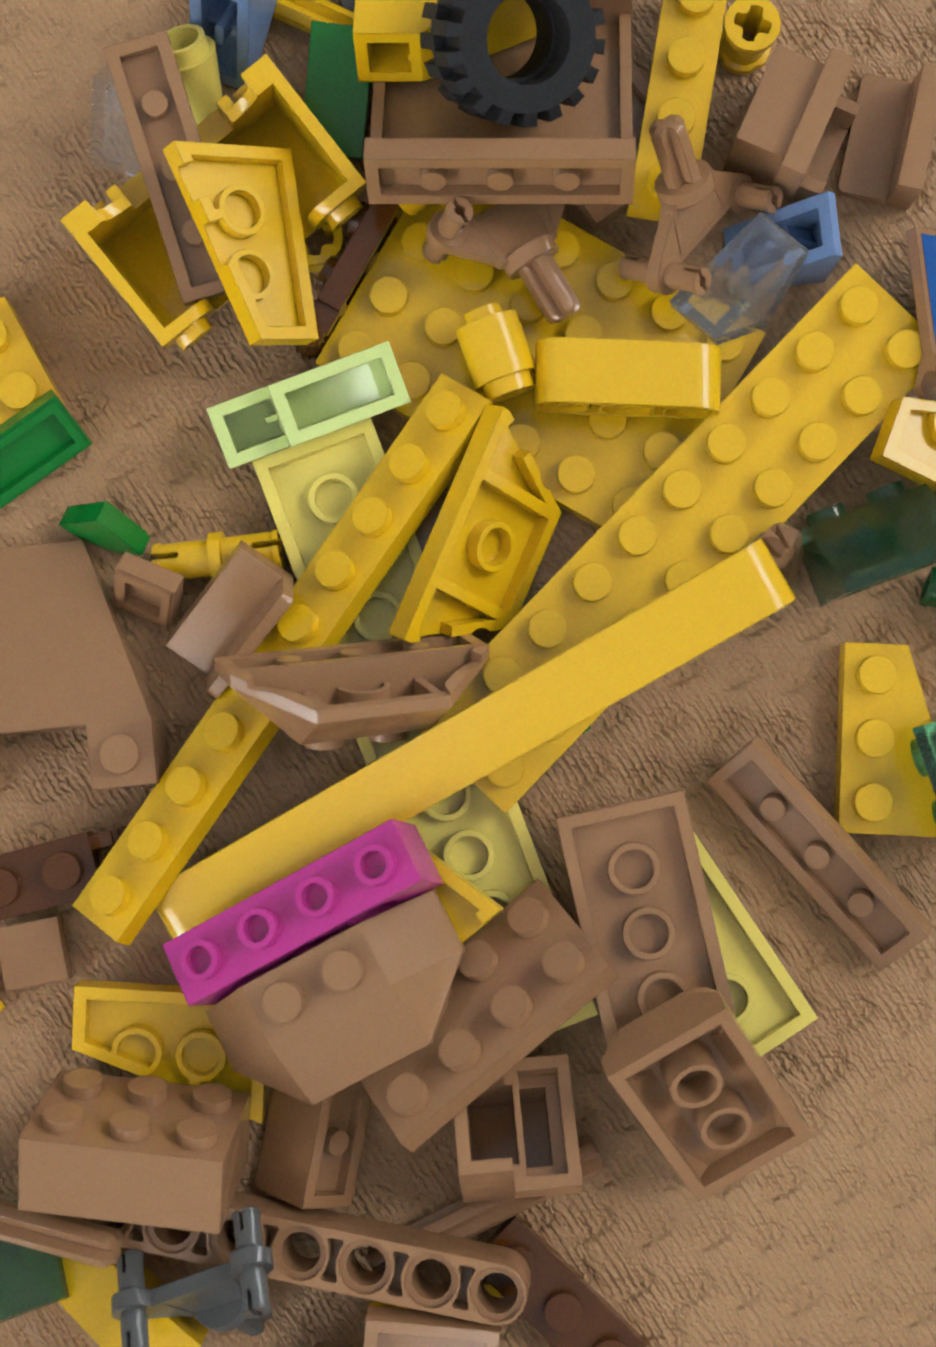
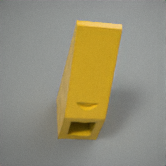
M355 0L353 41L358 82H423L433 78L429 77L424 64L434 58L432 50L421 48L420 33L431 32L432 19L421 16L425 2L437 3L438 0ZM504 0L493 13L487 31L489 55L536 37L535 19L525 0Z

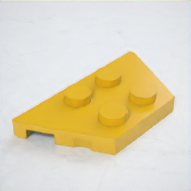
M486 404L389 629L388 634L395 638L414 643L420 642L421 636L444 634L455 637L472 634L479 628L487 631L502 630L522 608L558 523L561 511L551 491L543 486L540 479V469L531 452L519 449L508 428L514 421V418L505 407Z

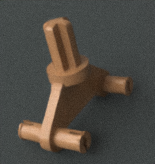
M671 114L665 119L654 121L649 129L662 171L655 180V190L662 206L650 257L626 252L624 254L625 258L621 257L619 261L618 273L624 280L646 283L648 289L654 293L671 295L676 290L702 296L705 294L704 290L708 291L711 284L710 270L706 267L682 264V261L726 212L743 214L747 209H754L773 214L776 213V209L781 207L783 193L778 185L771 186L753 183L751 177L747 174L713 170L706 161L696 159L684 119L679 115Z
M455 197L453 202L452 200L448 201L445 209L439 210L432 216L426 228L427 240L422 247V253L427 261L440 264L441 260L445 261L450 254L492 265L497 269H504L511 280L522 279L546 321L551 324L560 323L568 319L580 308V301L553 258L559 251L555 239L565 204H498L473 216L474 209L472 204L463 197Z

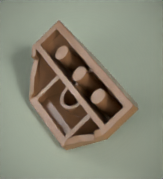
M435 634L421 636L420 642L414 643L394 638L215 657L214 661L215 671L233 690L297 743L311 750L326 751L342 747L346 739L368 737L369 740L374 742L389 743L404 740L407 737V732L429 729L454 705L488 661L489 645L472 634L455 637Z
M434 889L358 923L241 986L208 1009L206 1014L235 1072L314 1105L433 1042L457 968L460 966L465 952V947Z

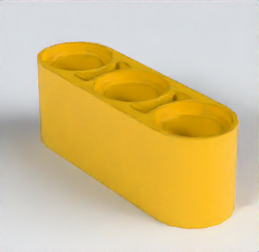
M582 337L544 338L538 340L535 346L536 368L534 371L533 407L548 413L678 419L707 418L712 411H715V415H719L722 349L717 345L700 342Z

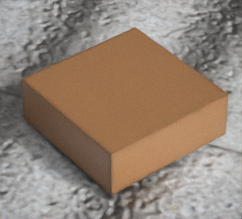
M125 551L115 567L113 604L162 626L171 628L180 613L184 576Z
M62 915L0 927V966L5 992L68 980L73 977Z

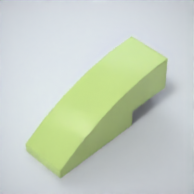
M386 341L208 407L205 410L229 469H232L287 447L296 446L410 403L411 400L390 343Z

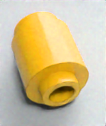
M495 302L467 312L464 315L466 325L456 331V335L476 391H483L485 398L491 400L494 404L532 390L535 382L531 373L535 371L536 366L516 310L502 311L500 303Z

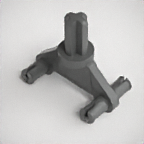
M255 1207L241 1208V1212L236 1210L232 1213L236 1250L230 1254V1262L151 1290L145 1288L144 1252L140 1250H126L124 1254L121 1253L117 1262L118 1292L111 1297L112 1317L120 1320L122 1347H149L148 1319L196 1316L203 1326L219 1333L230 1332L235 1328L249 1336H257L263 1333L264 1322L272 1318L267 1275L273 1270L274 1265L272 1250L267 1246H263L260 1220L261 1211Z

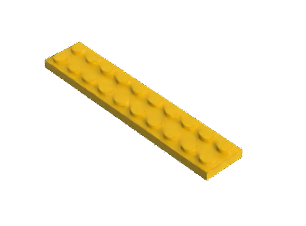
M855 263L720 403V414L715 415V411H712L488 644V661L454 705L430 728L750 545L761 533L767 531L771 526L780 522L785 523L884 419L890 402L905 397L915 387L916 375L922 357L918 321ZM605 709L475 781L474 784L506 814Z

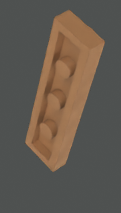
M166 29L104 47V54L183 304L190 306L205 298L209 300L226 295V291L163 152V149L172 141L202 142L170 37Z
M758 735L708 777L706 782L879 971L886 968L930 935L932 924Z

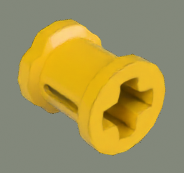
M736 0L730 5L724 17L718 58L721 60L722 67L734 75L746 76L765 65L771 52V46L778 37L781 26L778 10L771 1ZM743 31L753 34L752 41L742 38Z

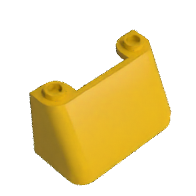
M265 54L240 74L245 84L233 94L236 103L234 104L228 95L225 94L216 102L218 109L200 122L197 127L203 143L291 148L304 240H306L326 223L333 230H336L352 218L363 207L357 196L364 190L366 181L272 60ZM140 171L120 188L114 184L105 191L112 202L109 205H106L104 201H100L91 206L85 199L60 219V221L162 347L167 349L177 343L185 351L212 330L213 326L207 319L230 300L226 294L209 300L205 298L190 306L183 304L142 171Z

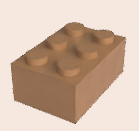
M78 1068L71 1071L60 1070L19 1137L18 1210L220 1234L248 1159L251 1092L231 1090L226 1085L219 1083H206L199 1086L170 1083L160 1077L149 1075L136 1078L102 1075L99 1071L90 1068Z

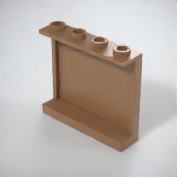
M632 0L589 1L592 8H603L605 24L596 26V38L606 39L604 55L594 54L591 66L599 69V72L593 84L581 82L578 89L584 95L582 100L575 107L560 104L563 116L552 122L537 119V126L523 128L512 124L507 126L469 115L457 109L459 103L446 100L437 90L443 83L441 79L431 78L423 82H373L370 138H365L363 156L369 204H447L449 200L453 202L455 197H463L471 204H632L636 165V138H633ZM536 37L489 55L496 70L503 77H507L521 69L533 52Z

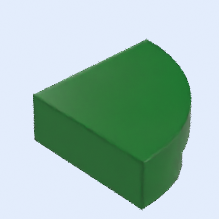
M108 501L68 506L59 523L65 530L91 544L122 554L126 551L133 555H142L150 539V536L144 529Z

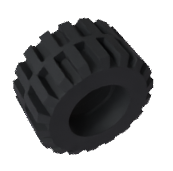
M438 0L437 3L425 2L421 17L432 19L431 32L420 33L421 48L432 50L434 57L424 63L429 77L442 80L443 83L437 90L444 98L459 103L457 109L469 115L507 126L512 124L523 128L537 126V119L552 122L563 116L560 104L575 107L582 100L584 95L578 89L581 82L593 84L599 72V69L591 66L594 54L604 55L606 39L596 38V26L605 24L603 8H592L589 3L590 0H525L535 19L536 42L533 52L525 65L507 77H503L496 70L487 49L489 22L497 7L504 0Z

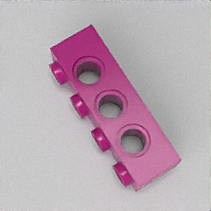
M390 819L162 946L188 1005H216L241 986L358 923L429 892L444 883L416 825Z

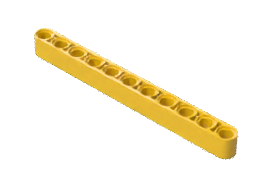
M762 538L183 870L155 909L172 939L388 820L395 819L405 822L794 601L796 597Z

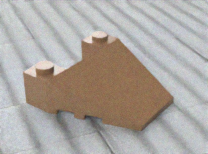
M84 540L0 548V736L86 728L91 790H110L158 784L168 768L164 719L157 703L152 699L139 669L141 668L139 662L126 640L116 617L117 612Z

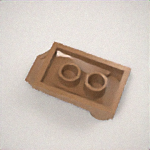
M707 987L689 989L626 1024L612 1035L607 1044V1050L600 1060L607 1079L698 1202L812 1138L801 1116L733 1015L725 997L717 990Z

